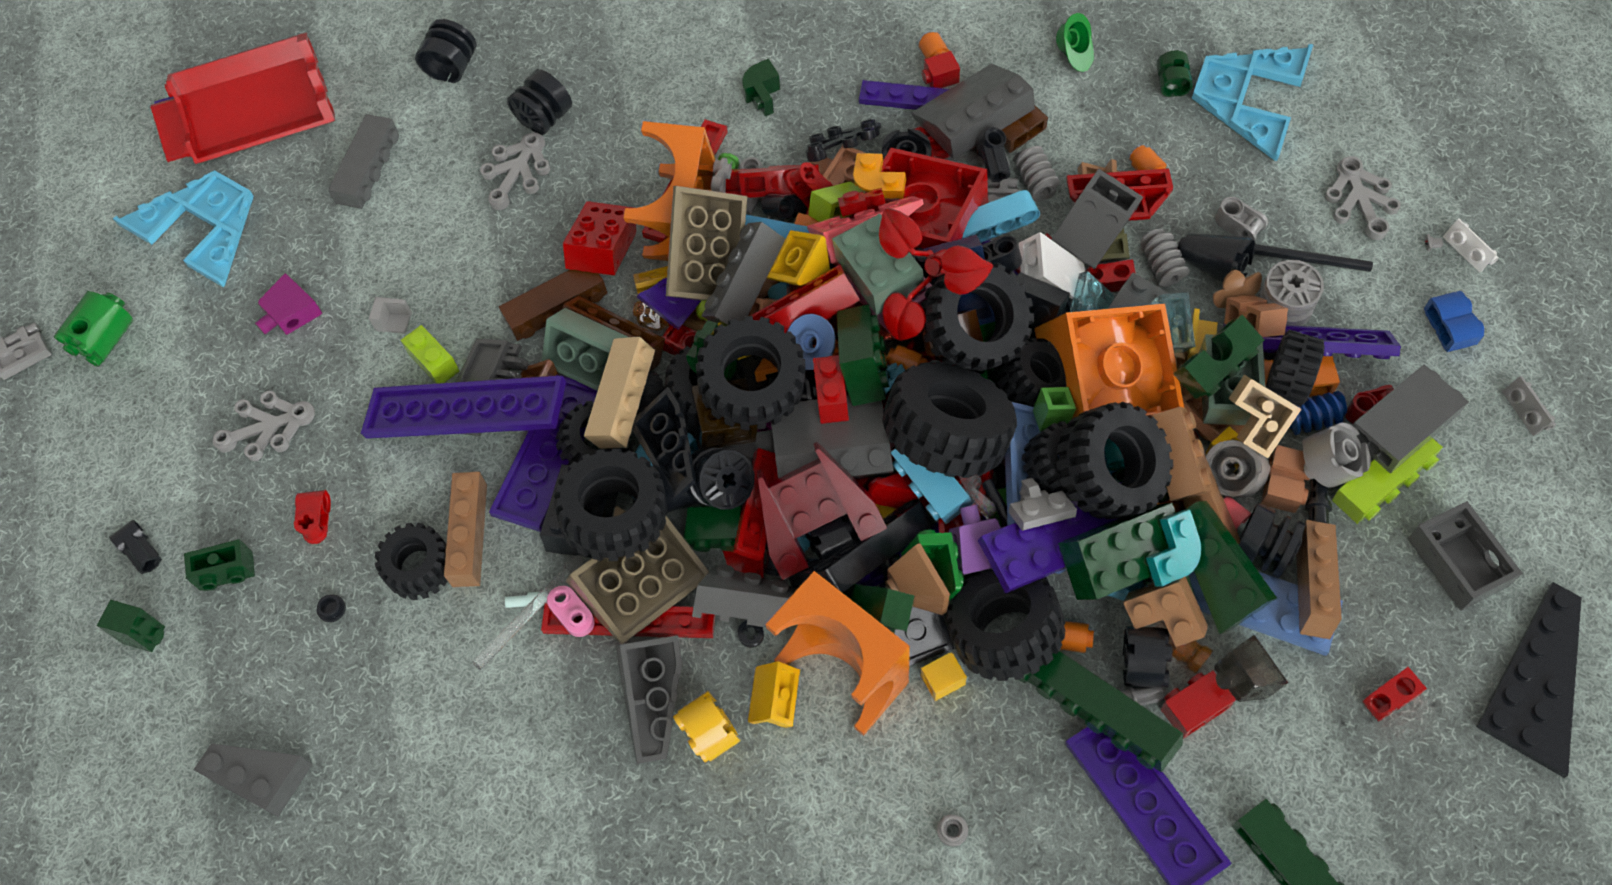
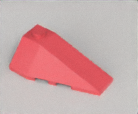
M912 196L880 205L878 207L879 211L876 212L874 209H869L854 214L853 218L837 216L809 225L807 228L809 233L822 235L826 238L829 263L837 266L839 263L835 258L832 238L878 214L882 215L883 211L887 208L898 210L909 216L924 203L923 199Z

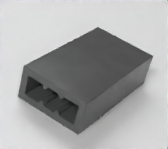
M1424 364L1355 421L1353 427L1360 433L1357 435L1361 443L1366 442L1370 456L1391 474L1458 417L1469 401L1458 390L1453 389L1441 379L1437 372L1429 369Z

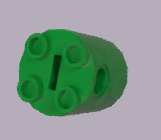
M87 291L53 337L64 344L62 349L73 356L80 354L90 364L99 367L132 324L133 318L123 309L124 301L116 295L108 292L106 294H98Z

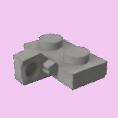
M1032 478L1021 480V491H1019L1021 501L1011 503L1009 507V514L1021 530L1076 517L1077 508L1063 491L1048 494L1045 490L1040 491L1039 485Z

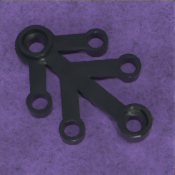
M875 119L862 121L861 126L842 130L841 126L830 127L827 129L828 137L824 138L823 133L809 136L810 144L807 145L806 150L807 161L817 162L826 159V150L843 143V148L856 147L858 145L857 136H861L863 141L874 139L880 135L881 123L875 122Z

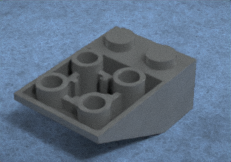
M1098 169L1051 240L1095 269L1138 208L1143 196Z

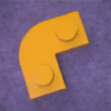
M857 153L853 172L855 186H858L867 193L874 189L882 188L884 198L903 199L906 173L882 172L883 154Z

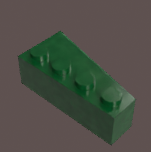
M1207 501L1195 502L1186 509L1191 510L1201 542V557L1194 573L1219 634L1230 631L1276 600L1277 597Z

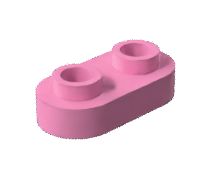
M558 586L552 589L548 594L547 604L561 624L575 637H583L589 634L594 627L595 621L586 605L568 586ZM560 596H566L563 602H557V599ZM577 616L583 617L579 623H574V619Z

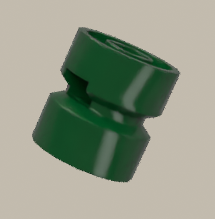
M1175 50L1161 55L1156 65L1162 94L1166 97H1178L1189 93L1193 87V81L1187 54L1183 51Z

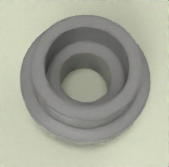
M954 814L943 817L937 827L938 837L947 846L955 847L961 845L968 836L966 821ZM949 826H956L959 833L956 836H950L947 833V828Z

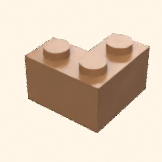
M1186 576L1165 586L1155 587L1153 583L1131 591L1123 601L1135 629L1164 620L1176 647L1205 637L1208 624Z

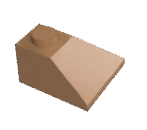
M919 543L888 568V580L885 583L888 589L915 595L912 607L943 615L947 613L950 593Z

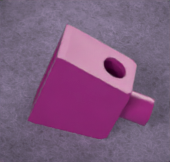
M285 273L258 300V305L265 315L256 321L255 325L264 335L276 326L288 335L320 316L322 311L316 302Z

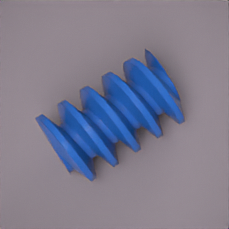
M1335 391L1333 394L1325 393L1322 396L1316 395L1308 398L1299 407L1301 411L1289 428L1294 435H1300L1301 427L1305 433L1311 432V424L1318 431L1322 428V422L1326 428L1331 427L1333 421L1336 425L1343 423V417L1347 413L1345 396L1342 392Z

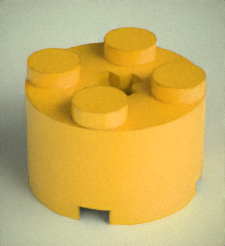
M706 691L678 710V713L673 716L679 728L689 736L688 743L697 756L700 755L705 763L707 761L711 762L741 741L723 709L715 705L714 702L716 700L709 691Z

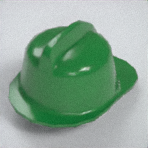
M1075 13L1067 19L1066 23L1059 27L1056 33V44L1058 49L1067 56L1069 63L1075 70L1085 72L1089 70L1094 61L1091 25L1085 15Z

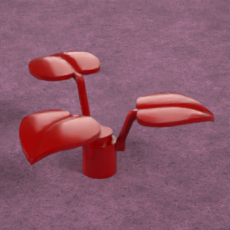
M887 208L883 211L879 227V241L883 250L894 258H903L909 252L914 256L927 257L924 267L929 276L907 298L901 293L896 292L886 299L883 306V319L888 331L897 340L902 341L915 337L925 326V312L921 305L912 301V299L931 280L945 274L944 283L949 291L955 294H967L985 281L993 268V264L982 259L971 249L960 245L943 249L936 253H933L932 250H916L914 248L922 242V234L918 225L909 216L898 210Z

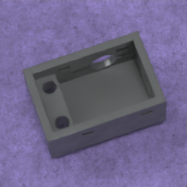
M1468 501L1418 525L1408 538L1460 611L1511 586L1523 574ZM1489 550L1496 555L1499 565L1491 559Z

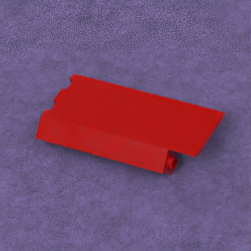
M307 32L168 74L164 85L169 97L174 98L150 106L167 162L184 157H192L194 163L198 164L335 121L334 109L327 96L328 90L323 75L318 68V59Z

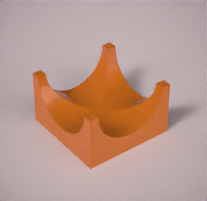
M643 121L641 128L643 136L659 141L667 148L675 160V164L660 163L659 167L660 177L671 179L672 183L667 191L653 203L639 208H625L623 218L627 223L646 226L668 236L667 239L659 244L644 246L642 254L643 258L668 261L673 186L711 191L715 158L705 127Z
M1165 304L1069 312L1034 328L1036 339L1050 341L1061 357L1065 370L1066 385L1069 387L1076 407L1073 418L1078 417L1080 413L1114 402L1131 403L1134 407L1139 406L1147 411V416L1177 407L1184 408L1180 382L1173 374L1177 370Z
M814 571L766 624V629L775 636L784 629L798 624L790 640L774 659V662L779 661L789 665L793 661L807 655L827 654L848 663L860 677V681L851 696L861 706L864 704L862 714L854 726L864 736L908 685L910 646Z

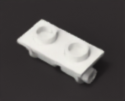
M1457 219L1443 236L1479 272H1482L1488 264L1492 265L1499 259L1497 251L1492 250L1469 228L1467 223H1463L1460 219Z

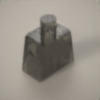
M1255 635L1237 646L1214 665V669L1217 672V685L1221 689H1228L1238 702L1268 699L1288 684L1284 675Z

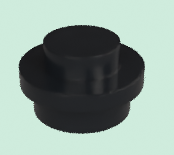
M338 595L323 596L317 604V615L325 622L339 620L346 610L344 600Z

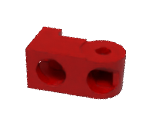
M1133 259L1099 264L1095 269L1092 267L1086 269L1085 278L1088 293L1102 294L1120 291L1131 274L1135 273Z
M1407 667L1375 690L1362 703L1375 719L1380 722L1394 711L1401 709L1419 697L1427 688L1414 672Z

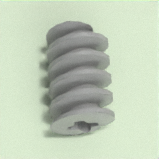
M1041 146L1024 149L1013 158L1028 191L1036 202L1052 198L1060 183L1059 178L1055 176L1054 169H1051L1052 165L1047 161L1048 158L1043 153L1044 150Z
M1154 229L1143 236L1140 245L1144 249V254L1148 258L1149 264L1152 266L1153 273L1156 274L1155 277L1159 285L1168 287L1185 278L1190 270L1185 266L1184 258H1181L1182 253L1177 249V243L1173 241V234L1165 233L1163 229Z

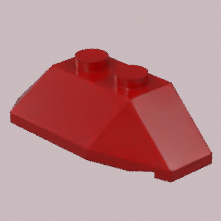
M1169 168L1107 173L1143 196L1138 208L1129 221L1150 219L1174 188ZM1095 173L1066 176L1069 198L1073 202L1077 201Z

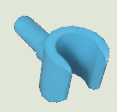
M892 363L888 366L890 387L885 388V394L891 389L896 377L905 371L902 364L898 366L896 363Z

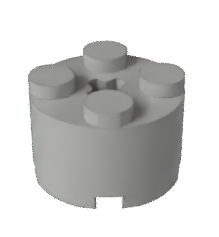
M1339 423L1304 438L1302 445L1306 463L1304 465L1306 476L1330 488L1363 476L1362 474L1370 468L1371 458L1366 442L1361 443L1357 438V435L1360 434L1358 430L1350 424Z
M1239 440L1220 442L1213 446L1206 455L1221 495L1228 497H1247L1255 494L1265 485L1271 470L1267 457ZM1234 464L1240 465L1238 474L1233 473L1236 470L1233 466Z

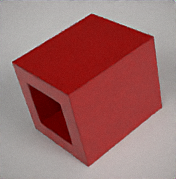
M952 51L924 59V70L921 71L925 84H929L930 87L945 88L960 83V66Z

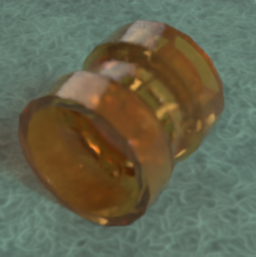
M1195 640L1176 647L1172 657L1177 661H1184L1188 664V669L1196 674L1214 650L1207 645H1200Z

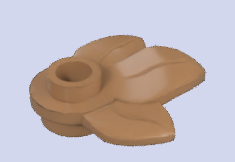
M1232 270L1224 278L1223 289L1213 294V303L1218 308L1226 309L1227 298L1255 295L1261 287V273L1257 272L1245 278L1240 271Z

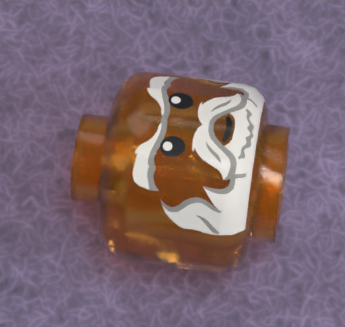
M641 300L635 303L633 315L636 317L639 326L657 331L663 330L668 326L666 320Z

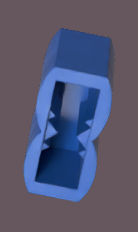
M1462 291L1432 297L1425 305V314L1432 327L1436 330V335L1446 352L1477 345L1484 337V325L1472 313V303Z

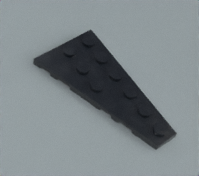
M1552 582L1476 727L1565 778L1569 773L1582 597Z

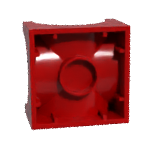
M890 148L883 160L882 172L906 173L903 199L912 196L923 199L924 204L909 215L918 225L922 234L921 244L914 249H924L962 239L972 214L979 206L988 203L987 169L895 148ZM885 198V202H886V203L893 202V201H897V200H901V199ZM879 206L867 207L868 210L874 209L875 212L879 211Z

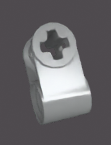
M1236 197L1225 198L1215 217L1217 225L1235 236L1253 238L1254 241L1259 231L1264 230L1268 226V219L1262 212L1253 209Z

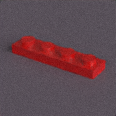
M757 448L752 461L755 484L750 497L743 503L733 553L760 561L764 555L767 536L757 471H763L768 483L778 479L775 453Z

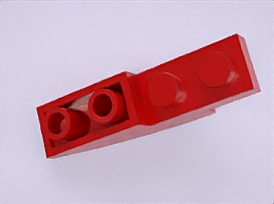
M812 164L819 171V164ZM800 165L732 169L730 179H726V193L747 196V198L765 197L770 193L780 195L794 194L786 186L785 175L789 171H796Z

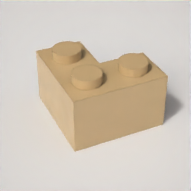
M1245 374L1228 398L1234 404L1252 414L1237 438L1243 444L1269 458L1301 411L1296 405Z

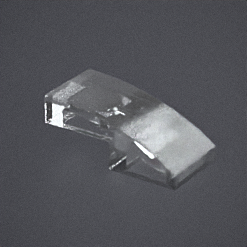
M977 474L969 478L958 476L963 489L969 495L973 504H977L978 510L989 520L995 514L996 507L995 504L978 491L982 484L981 478Z

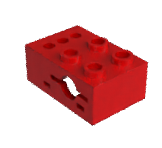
M586 201L563 242L565 269L615 276L637 231L636 224L625 222L623 218L625 208L635 207Z

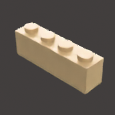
M641 337L616 338L613 340L584 433V437L599 448L627 447L655 352Z

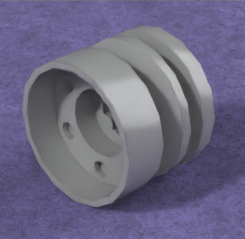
M1286 260L1278 262L1270 269L1258 297L1267 300V304L1275 303L1288 308L1286 325L1303 326L1311 318L1324 291V283L1320 273L1310 264L1300 260Z

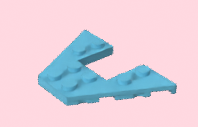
M1308 44L1307 48L1288 50V47H1281L1278 50H1254L1252 54L1237 56V53H1228L1224 56H1206L1192 99L1274 161H1278L1291 117L1245 106L1242 103L1251 75L1300 87L1314 44Z
M214 170L204 175L201 179L186 183L187 187L172 194L169 191L154 198L150 203L137 206L139 209L122 218L118 216L113 218L119 226L151 245L185 210L214 226L215 228L183 261L191 269L224 287L254 196L247 188Z

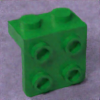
M934 530L921 531L903 550L901 557L920 543L950 593V601L961 591L964 582L961 570H958L957 544L953 542L952 532L935 533Z

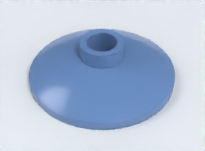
M806 314L797 318L791 324L788 331H791L796 337V344L798 343L802 347L806 366L805 370H814L813 358L832 356L836 342L835 333L831 324L825 318L815 314ZM814 339L817 340L815 348L813 347Z

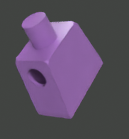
M977 504L960 508L964 526L949 529V532H952L953 542H956L958 547V570H961L964 575L992 568L977 540L985 534L1001 529L998 520L994 518L981 521Z

